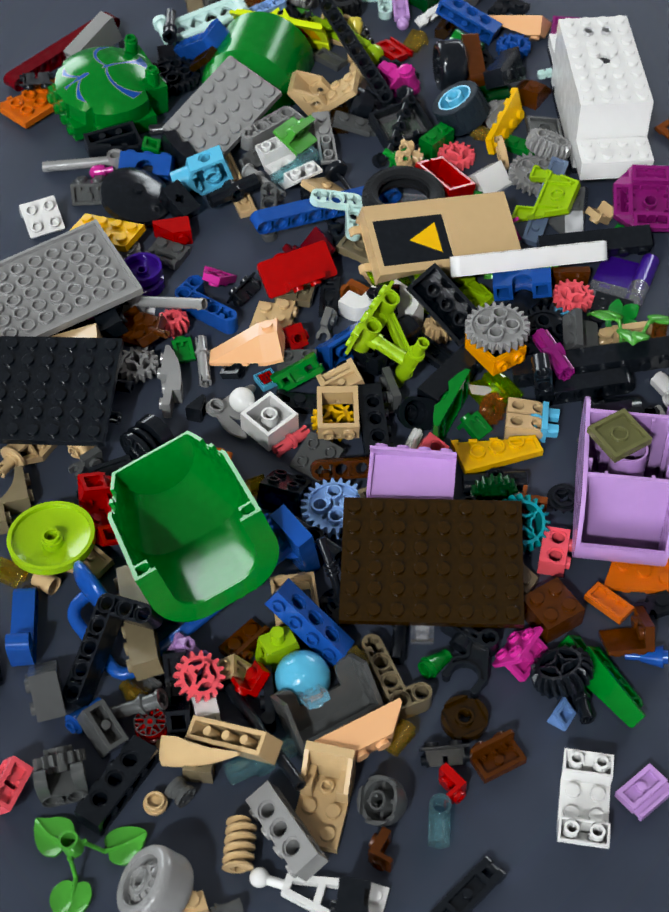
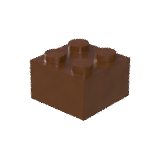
M558 577L524 595V619L531 628L541 626L544 629L539 637L545 644L576 628L583 622L585 608Z

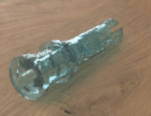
M313 146L308 147V150L304 153L297 154L293 161L270 174L273 183L278 184L284 179L283 173L309 161L319 160L318 151Z

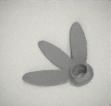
M253 384L245 386L253 393L256 390V386ZM230 395L223 400L213 398L207 402L205 406L206 412L212 417H217L222 427L229 434L240 439L247 438L245 431L233 420H240V413L233 410L230 406Z

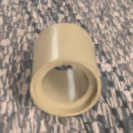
M33 574L31 584L48 595H53L61 585V578L56 575Z

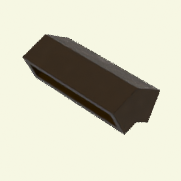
M442 18L435 28V38L444 40L456 25Z

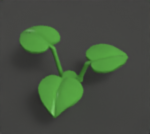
M596 310L587 313V316L591 315L602 320L615 321L618 324L616 332L619 334V343L628 341L632 346L638 342L650 339V335L646 334L650 324L669 325V316L650 314L647 315L649 320L642 332L631 331L629 329H622L621 319H623V316L610 310Z
M35 818L34 838L38 850L46 857H57L63 851L67 856L73 875V882L70 880L61 881L51 891L50 906L52 911L85 912L92 900L91 885L85 881L78 882V874L74 864V858L82 855L85 846L103 854L109 853V859L113 864L123 866L127 865L134 855L143 849L148 836L147 831L134 826L116 828L105 836L104 843L107 848H102L88 842L86 838L81 840L75 832L73 822L68 818Z

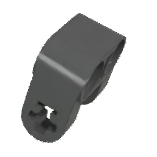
M83 761L70 763L69 771L48 775L46 769L33 771L35 791L44 807L51 808L79 802L88 795Z

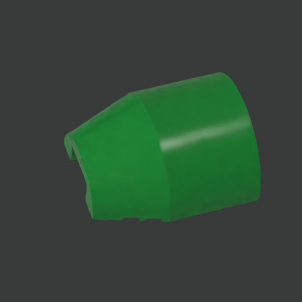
M249 12L233 19L226 27L229 30L228 35L216 49L217 51L203 71L202 84L230 55L282 92V96L263 117L283 106L296 104L287 94L291 75L296 70L310 73L314 65L313 50L305 35L290 21L268 12Z

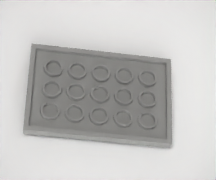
M229 55L162 128L164 131L176 130L182 142L189 141L195 154L220 145L226 157L241 140L242 129L260 120L282 96V92Z

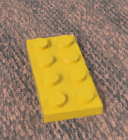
M87 213L70 229L72 230L97 219L117 251L128 252L146 231L144 224Z

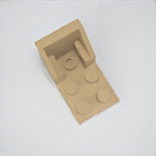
M296 70L291 75L287 94L308 116H312V112L331 111L357 95L361 74L358 70L352 73L349 72L342 79L336 80L330 85L321 75Z
M307 740L301 769V776L305 780L306 786L300 790L295 812L320 849L337 854L356 774L355 750Z

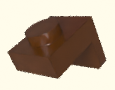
M382 826L379 834L374 833L370 840L369 847L371 848L368 851V862L378 871L385 870L391 873L393 870V858L385 855V852L391 843L392 831Z

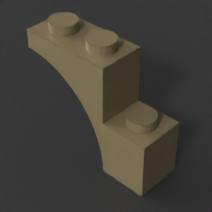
M23 466L14 467L13 482L8 491L0 498V535L8 533L9 524H12L11 515L23 513L32 507L31 502L35 501L32 489H28V486L31 485L29 473H24Z

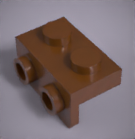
M512 729L505 732L500 731L493 738L485 742L480 741L470 749V763L484 784L526 763L527 758L515 742V733Z

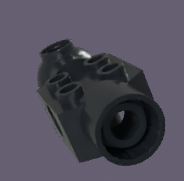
M404 314L397 319L408 344H411L421 336L419 325L410 315ZM385 325L380 333L384 335L383 338L394 344ZM370 348L367 353H359L352 349V360L363 380L367 374L379 376L382 374V368L392 367L396 364L395 361L376 349L374 351ZM346 360L338 363L335 367L345 363Z

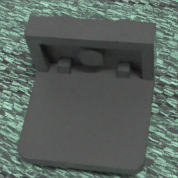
M574 308L562 317L563 347L565 350L599 346L598 325L596 322L584 320L582 309Z

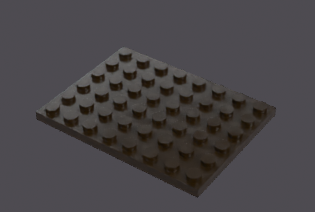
M344 497L339 624L524 628L522 501Z

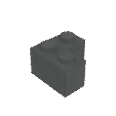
M57 660L29 666L28 674H25L24 684L26 693H31L33 702H29L32 716H37L38 722L66 716L67 709L62 694V681Z

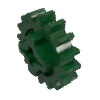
M492 473L488 478L482 476L481 481L475 480L476 485H471L472 490L470 491L471 496L477 500H508V496L514 495L516 497L518 493L515 479H510L509 475L502 477V473H499L497 476H494Z

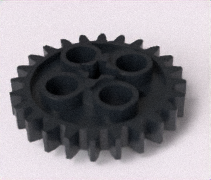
M170 56L168 60L163 58L164 61L157 60L158 64L153 63L159 69V73L171 83V87L168 89L170 95L173 92L178 95L179 91L185 93V90L191 91L190 87L195 88V84H199V80H201L200 68L195 72L189 70V66L192 63L190 58L185 60V57L179 59L176 56L173 59Z
M543 305L541 310L536 306L534 310L529 309L527 313H524V316H528V321L530 322V336H528V341H524V344L527 346L526 356L540 353L532 340V335L541 328L548 330L556 343L560 342L563 345L562 317L564 315H560V309L555 313L552 306L547 310L545 305Z

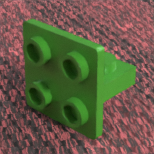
M309 115L305 119L302 117L298 121L292 116L274 129L273 134L296 156H299L317 142V138L308 131L315 118Z

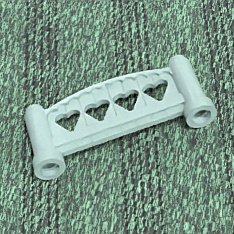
M221 0L175 18L177 31L180 27H184L187 30L176 33L177 39L173 46L175 47L178 41L204 32L209 24L215 20L212 19L206 22L210 15L217 17L223 25L230 23L234 17L230 13L221 16L223 10H249L244 0ZM158 15L153 19L152 24L154 29L159 32L164 45L169 43H166L162 38L166 16ZM195 21L202 23L201 25L192 27V24Z

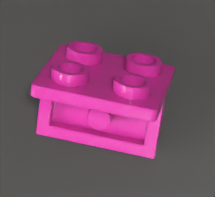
M538 626L512 632L507 637L508 642L496 653V659L492 666L494 668L505 666L519 682L526 681L530 675L531 665L535 663L534 659L540 658V653H545L548 649L539 638L544 629Z

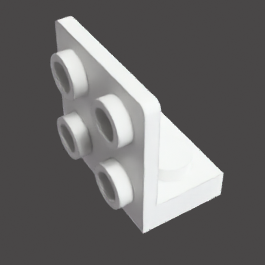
M54 195L19 205L21 218L24 219L31 239L65 229Z

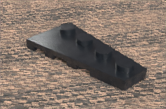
M595 398L591 399V408L619 411L623 408H632L631 399ZM581 400L582 409H583L584 400Z

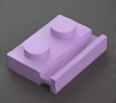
M649 763L618 789L614 796L632 814L634 813L641 822L669 798V783Z

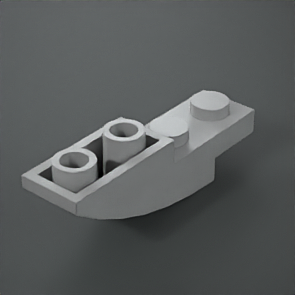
M329 111L312 112V116L315 118L313 127L314 137L317 138L316 148L321 165H327L338 160Z
M165 345L164 353L160 355L161 367L157 369V378L161 380L163 397L159 399V409L163 411L164 418H172L174 403H183V382L178 358L170 345Z

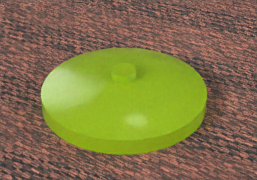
M49 501L37 504L21 513L11 524L7 533L6 543L11 559L22 570L36 575H55L73 569L76 561L81 560L83 562L89 556L96 542V530L90 514L79 505L66 501Z

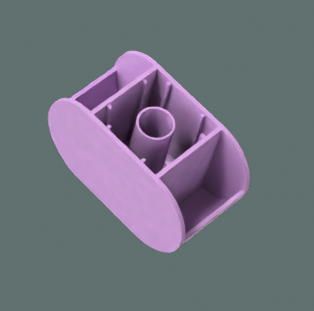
M585 396L576 462L572 557L665 567L669 558V406L666 415L629 412L652 437V443L614 463L587 433V428L617 411L591 408V397Z

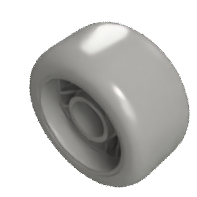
M159 844L149 845L141 849L129 861L120 878L117 888L119 911L183 912L189 902L194 885L193 868L188 859Z

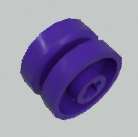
M138 252L124 259L143 288V296H157L163 291L165 280L162 262L159 257L148 252Z

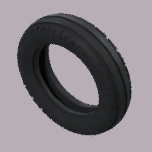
M393 166L378 171L367 180L362 191L363 207L382 205L383 203L380 201L379 196L389 189L398 187L418 190L426 195L428 199L446 198L441 182L434 175L423 169L411 166Z

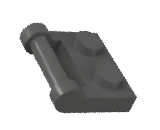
M158 237L151 247L144 252L156 255L160 258L162 265L177 271L191 253V248Z

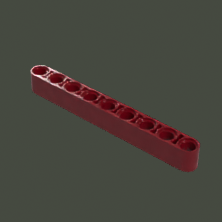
M104 12L113 17L117 28H119L120 19L108 12ZM92 20L7 72L4 76V84L19 92L24 89L19 86V84H23V82H20L19 75L35 73V79H38V72H52L61 66L66 60L64 49Z

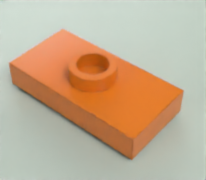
M599 581L584 595L585 601L619 625L634 610L633 605Z

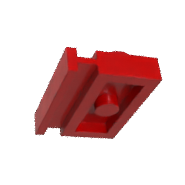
M390 37L389 40L385 39L375 43L383 49L384 56L390 60L397 59L402 62L408 56L413 57V50L393 37Z

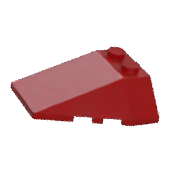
M105 472L78 474L79 506L85 509L93 519L96 530L95 543L102 547L119 545L107 518L108 513L111 512L109 500L113 497L110 491L111 476L105 475Z

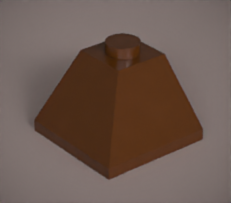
M529 79L521 80L515 87L518 88L521 104L537 110L552 92L548 86Z

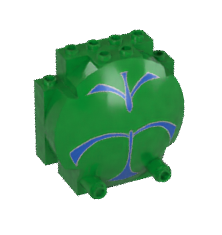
M134 34L126 35L124 38V48L98 46L84 49L71 55L62 63V67L57 70L55 83L47 86L48 94H46L49 104L53 105L55 114H59L62 125H66L69 136L72 135L75 141L84 139L83 134L128 121H133L138 134L149 131V125L157 124V115L169 112L167 85L159 75L157 66L152 65L138 45V39Z

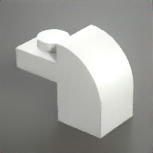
M349 290L338 301V315L358 322L365 311L369 309L373 299L368 298L366 292L360 296Z

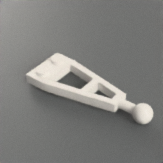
M263 867L254 868L249 875L250 883L254 887L263 888L268 885L281 889V897L310 912H330L329 909L321 905L326 888L338 889L339 878L312 876L307 881H304L298 876L293 878L287 873L285 879L269 875V872ZM371 882L368 912H384L389 895V887ZM292 885L317 887L314 900L312 901L292 891Z

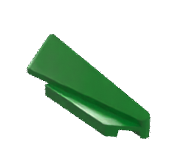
M568 635L558 645L559 647H563L565 644L568 647L576 645L577 648H583L585 652H588L594 665V678L590 680V685L586 687L625 724L633 728L646 717V714L640 709L643 706L642 699L600 647H587L583 639L578 635Z

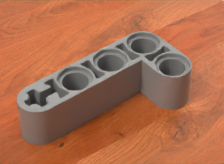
M283 106L242 129L241 148L245 151H251L255 149V145L275 137L273 134L274 129L292 116L298 121L302 117L305 119V117L292 107Z

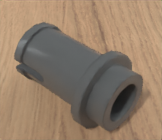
M240 898L220 905L214 903V906L209 908L210 912H244Z

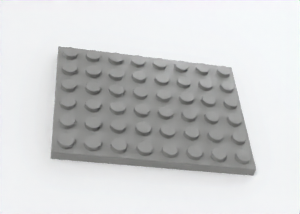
M97 219L0 261V336L49 337L144 293L143 288Z

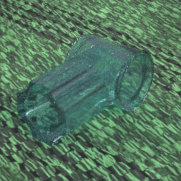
M442 793L431 797L428 808V846L435 849L450 847L452 803L450 798ZM440 805L443 806L446 810L443 812H438L434 809V807Z

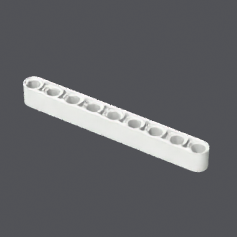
M590 241L450 257L451 277L608 260L607 241Z

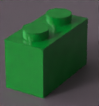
M440 122L419 138L420 152L424 153L425 159L430 161L431 158H436L439 147L443 148V144L449 145L450 141L454 143V128Z

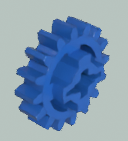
M512 33L504 34L503 37L499 36V40H496L498 55L503 50L519 46L521 59H523V55L528 56V53L531 51V41H529V38H524V35H519L518 33L515 35Z

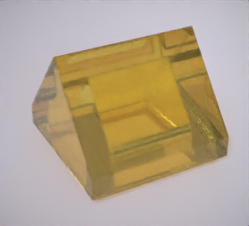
M264 474L244 480L253 496L258 495L259 483L265 478Z

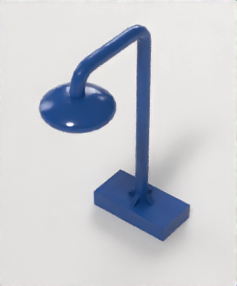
M283 504L270 514L279 544V558L276 566L285 559H290L301 572L314 571L315 573L321 567L313 536ZM78 560L73 565V574L81 592L70 602L67 615L72 629L82 640L88 626L81 617L82 608L89 602L95 607L98 598L108 592L86 564ZM221 610L203 619L183 623L159 643L161 656L163 651H167L172 644L176 633L180 632L185 637L192 635ZM109 655L104 668L108 674L115 679L123 681L135 679L134 673H129L127 667L119 665L113 656Z

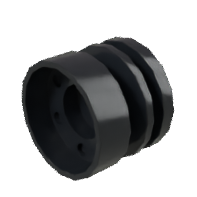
M146 414L136 422L135 427H130L127 432H124L119 440L126 455L129 454L131 460L134 461L172 440L174 436L161 419L155 415Z

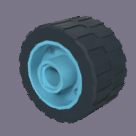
M470 80L450 85L437 96L432 105V112L438 122L445 123L454 128V137L463 136L477 129V127L483 124L490 112V106L475 82Z

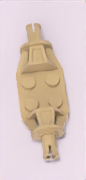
M7 444V446L0 450L3 460L0 462L1 478H4L13 467L23 466L24 468L29 464L44 462L58 445ZM25 452L28 455L22 457L20 453Z

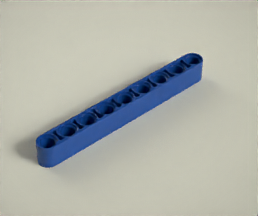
M364 186L341 192L355 193L362 197ZM392 188L383 192L379 199L383 204L397 203L401 199L402 193L398 188ZM310 198L254 211L250 216V221L259 234H267L344 216L345 211L315 207L310 203ZM332 198V201L335 203L341 202L338 198Z

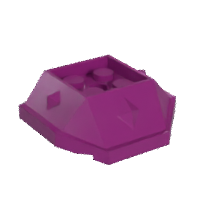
M632 165L613 184V219L626 227L650 224L651 232H669V166Z

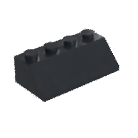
M434 263L406 289L450 338L460 346L465 342V320L467 315L471 314L472 309L477 310V308L441 268Z

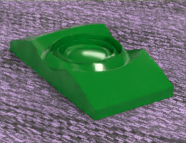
M466 368L448 381L449 390L444 393L440 402L434 405L432 433L442 441H444L468 398L470 369Z

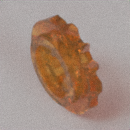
M491 392L486 394L479 406V413L489 425H497L498 421L503 420L502 414L506 413L504 411L506 403L503 402L504 397L500 396L499 393Z

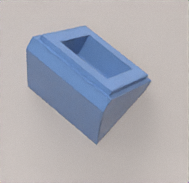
M566 697L561 698L547 720L549 724L562 731L567 730L577 714Z

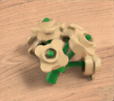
M402 139L399 150L392 152L385 148L382 154L389 158V167L395 165L411 166L414 168L416 162L425 159L424 153L420 152L421 147L418 148V151L415 150V144L412 140L406 141Z

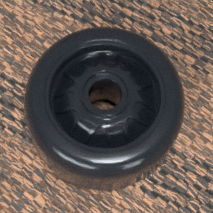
M460 39L437 41L433 47V73L437 88L443 91L457 82L467 81L468 62L465 46Z

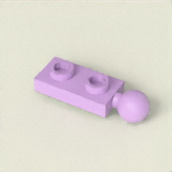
M392 0L394 22H397L396 25L399 30L404 31L409 27L410 21L408 0Z

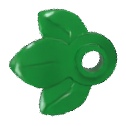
M616 299L610 304L608 310L623 316L621 324L637 322L634 319L638 314L639 305L630 303L623 306L622 302ZM606 320L605 326L612 327V321Z

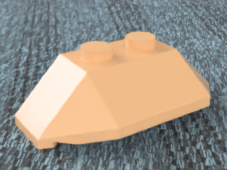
M398 698L314 742L355 750L356 761L361 762L370 753L376 750L383 751L391 745L400 716L402 701Z

